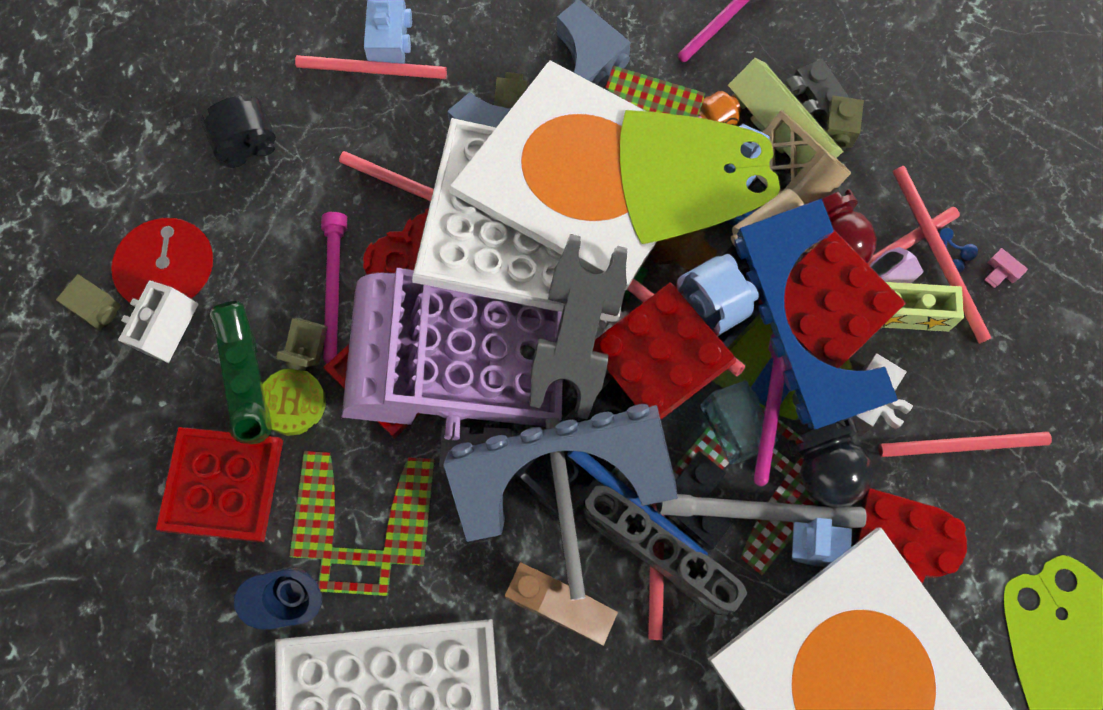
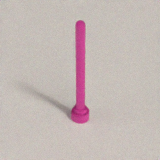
M733 0L678 53V59L681 62L688 61L750 0Z
M327 212L321 218V229L327 237L324 325L328 326L324 341L323 354L326 364L337 355L340 238L347 231L348 218L345 214L339 212Z
M774 333L771 335L769 342V351L774 360L754 474V482L758 486L766 485L769 480L784 386L783 371H786L783 357L777 358L771 344V338L775 337Z

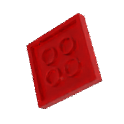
M835 230L828 238L821 240L791 269L784 295L787 321L797 341L812 356L836 368H840L906 304Z
M671 282L596 338L592 350L608 354L607 370L633 404H647L649 407L657 405L660 420L737 362L736 357Z
M178 427L156 530L167 533L264 543L283 440L280 437L268 436L258 444L237 442L230 432Z

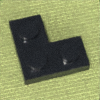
M698 451L675 479L677 494L708 498L726 473L701 451ZM668 515L707 550L715 548L733 523L728 517Z

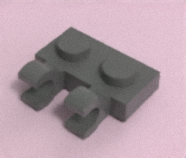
M823 59L797 69L795 75L785 81L788 86L787 88L795 97L803 93L807 95L809 100L802 105L814 119L821 116L825 123H827L829 103L832 96L849 98Z

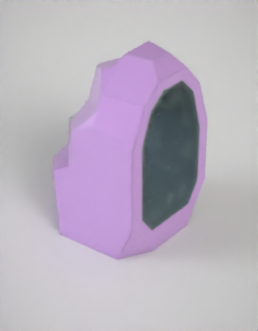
M901 247L884 252L870 264V267L885 282L912 283L923 273L917 257Z

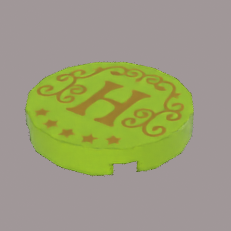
M282 369L270 375L262 384L274 432L286 436L300 435L308 431L307 429L314 424L316 425L322 418L326 407L325 392L319 381L309 372Z

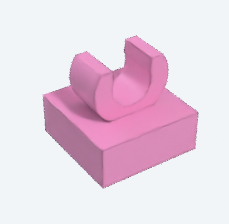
M1001 248L987 262L994 270L985 278V281L993 288L998 286L1005 278L1014 283L1028 269Z

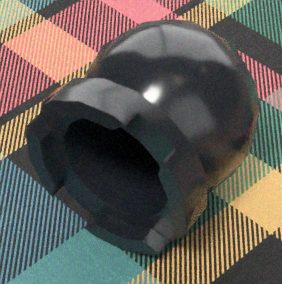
M853 419L845 420L846 427L838 429L835 422L801 435L804 442L798 445L795 440L787 442L792 457L800 456L804 458L800 469L803 486L809 495L822 505L834 508L851 506L861 500L871 487L873 477L871 460L862 447L851 442L852 436L858 433Z

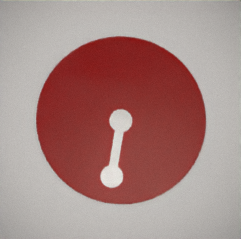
M177 218L154 219L134 228L118 245L112 260L113 282L121 296L130 303L132 299H140L149 280L172 287L192 299L200 292L210 277L213 266V252L209 240L195 225Z

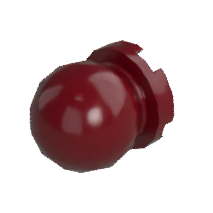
M848 189L843 197L838 191L823 198L822 201L833 229L868 263L876 250L877 237L870 221L863 214L853 211L858 201L852 191Z

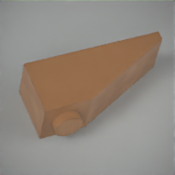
M521 562L505 594L506 600L604 646L618 614L617 611L585 595V599L571 600L568 585Z

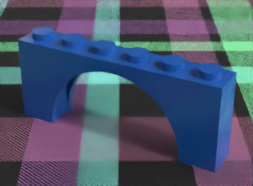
M822 199L741 227L737 233L738 239L734 240L740 259L746 258L750 271L746 272L747 280L756 287L763 304L758 305L761 318L765 325H771L775 337L771 338L777 358L783 357L787 370L783 371L786 385L789 391L795 390L799 404L795 405L797 415L802 425L808 424L809 429H818L898 401L886 367L867 371H852L830 366L806 351L797 341L788 324L784 306V295L791 269L806 249L828 238L834 232Z

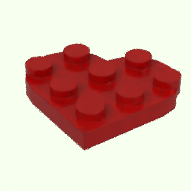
M429 208L425 209V213L417 215L412 221L409 219L403 231L387 232V236L379 238L374 244L371 242L368 245L363 258V268L366 275L395 273L397 268L414 270Z
M871 488L867 491L862 505L866 511V524L864 527L858 528L855 544L874 529L882 528L922 584L925 577L938 578L955 573L959 569L967 553L966 527L963 521L954 518L952 514L938 507Z

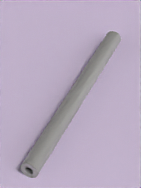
M559 418L545 420L546 429L555 428L560 423ZM564 451L551 452L550 457L571 600L585 599Z

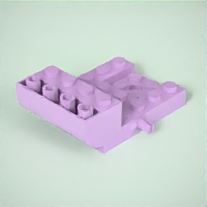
M397 268L395 273L369 274L357 281L342 418L411 425L417 413L439 415L446 418L444 438L450 440L451 437L452 440L460 439V420L467 418L546 427L545 420L550 418H559L561 421L563 379L553 381L548 386L540 408L529 406L531 390L530 369L533 360L524 358L520 353V347L528 345L535 350L539 338L555 342L562 312L413 283L414 270Z

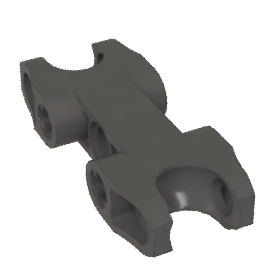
M570 234L563 254L554 268L548 294V300L564 304L556 340L554 342L539 338L537 341L530 369L531 390L529 406L540 408L548 386L553 381L565 379L571 382L577 391L575 417L588 419L593 403L602 389L608 364V354L592 350L601 313L613 316L619 314L627 284V248L617 246L611 255L607 270L601 274H592L585 271L579 262L581 236Z
M596 486L586 499V507L583 513L591 526L620 548L629 550L668 578L678 590L716 615H728L729 612H735L746 597L747 591L743 583L706 554L691 549L652 521L643 509L610 487ZM599 503L606 504L611 508L612 512L608 515H602L594 506ZM632 525L638 529L634 535L627 532V529ZM658 542L667 544L671 550L670 559H658L653 553V545ZM690 567L694 568L696 571V573L693 575L695 576L694 579L688 576L690 572ZM717 586L722 587L727 592V603L722 602L716 597L715 589Z

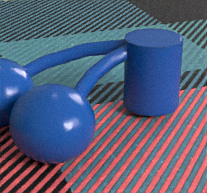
M944 228L940 230L939 235L942 241H944L945 247L948 241L951 246L960 249L962 259L970 261L977 256L978 248L976 245L958 246L951 241L954 235L952 229ZM954 259L953 262L958 272H962L965 268L964 262L960 259Z

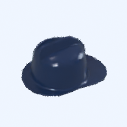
M293 567L248 578L238 587L234 596V608L238 617L245 624L256 629H274L309 622L318 614L322 605V593L319 589L318 581L314 580L307 571Z

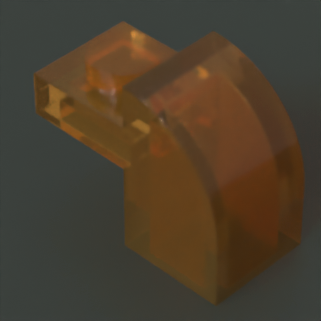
M701 229L657 241L648 257L659 265L677 263L689 272L714 258L717 250L703 240L706 232Z

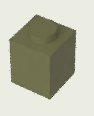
M79 274L76 275L56 299L70 312L99 331L113 321L118 309L121 307L109 294Z

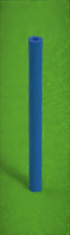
M568 451L567 455L604 486L612 488L639 506L649 515L652 521L694 551L708 555L703 548L663 515H659L657 510L651 505L642 506L639 496L588 453Z

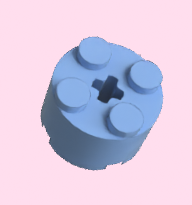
M730 254L716 256L681 275L677 280V290L679 292L683 290L688 303L717 336L749 318L754 310V301L758 299L756 287L750 281L745 280L738 270L735 259Z

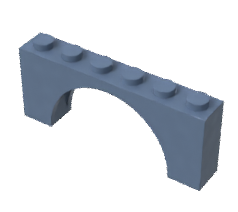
M576 0L557 16V36L566 44L572 54L575 63V74L603 88L609 79L613 66L623 69L627 66L630 60L631 42L582 1ZM469 92L447 112L449 124L451 118L497 127L511 108L489 104Z
M639 404L630 407L627 412L614 415L612 412H602L594 415L591 420L582 422L566 420L558 423L555 428L542 430L540 427H534L523 431L518 436L509 438L506 435H497L486 440V443L472 445L469 442L461 443L449 450L443 464L467 542L502 534L505 522L503 492L508 482L526 463L551 452L580 451L608 461L629 479L639 496L642 506L678 499L676 482L657 405L649 407L647 404Z

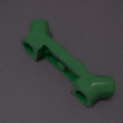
M239 301L225 302L214 306L209 314L215 330L229 410V431L237 442L258 444L269 436L272 430V423L264 397L256 352H258L256 340L250 328L244 304Z

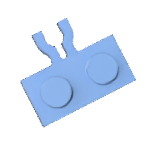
M367 0L364 50L368 61L405 64V53H410L411 50L410 35L406 33L407 28L412 27L411 9H406L405 0Z

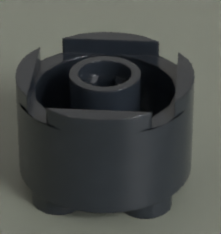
M242 96L226 98L207 109L209 115L206 119L203 115L201 117L202 127L215 158L226 162L230 168L242 166L246 162L245 158L256 154L258 156H267L275 150V133L262 102L256 97L251 96L252 101H244Z

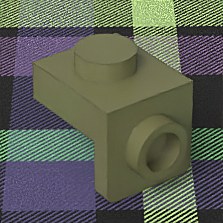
M505 72V78L497 77L494 105L512 108L527 90L530 82L523 80V74Z
M833 95L829 103L826 132L841 149L851 148L860 135L864 100Z
M292 318L285 350L277 351L276 359L286 361V367L301 371H305L306 367L319 365L328 326L300 318Z

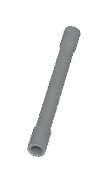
M677 494L678 499L657 503V513L659 515H701L810 523L816 518L832 519V526L850 528L864 527L867 519L866 511L863 507L852 506L834 508L830 506L701 498L685 494Z

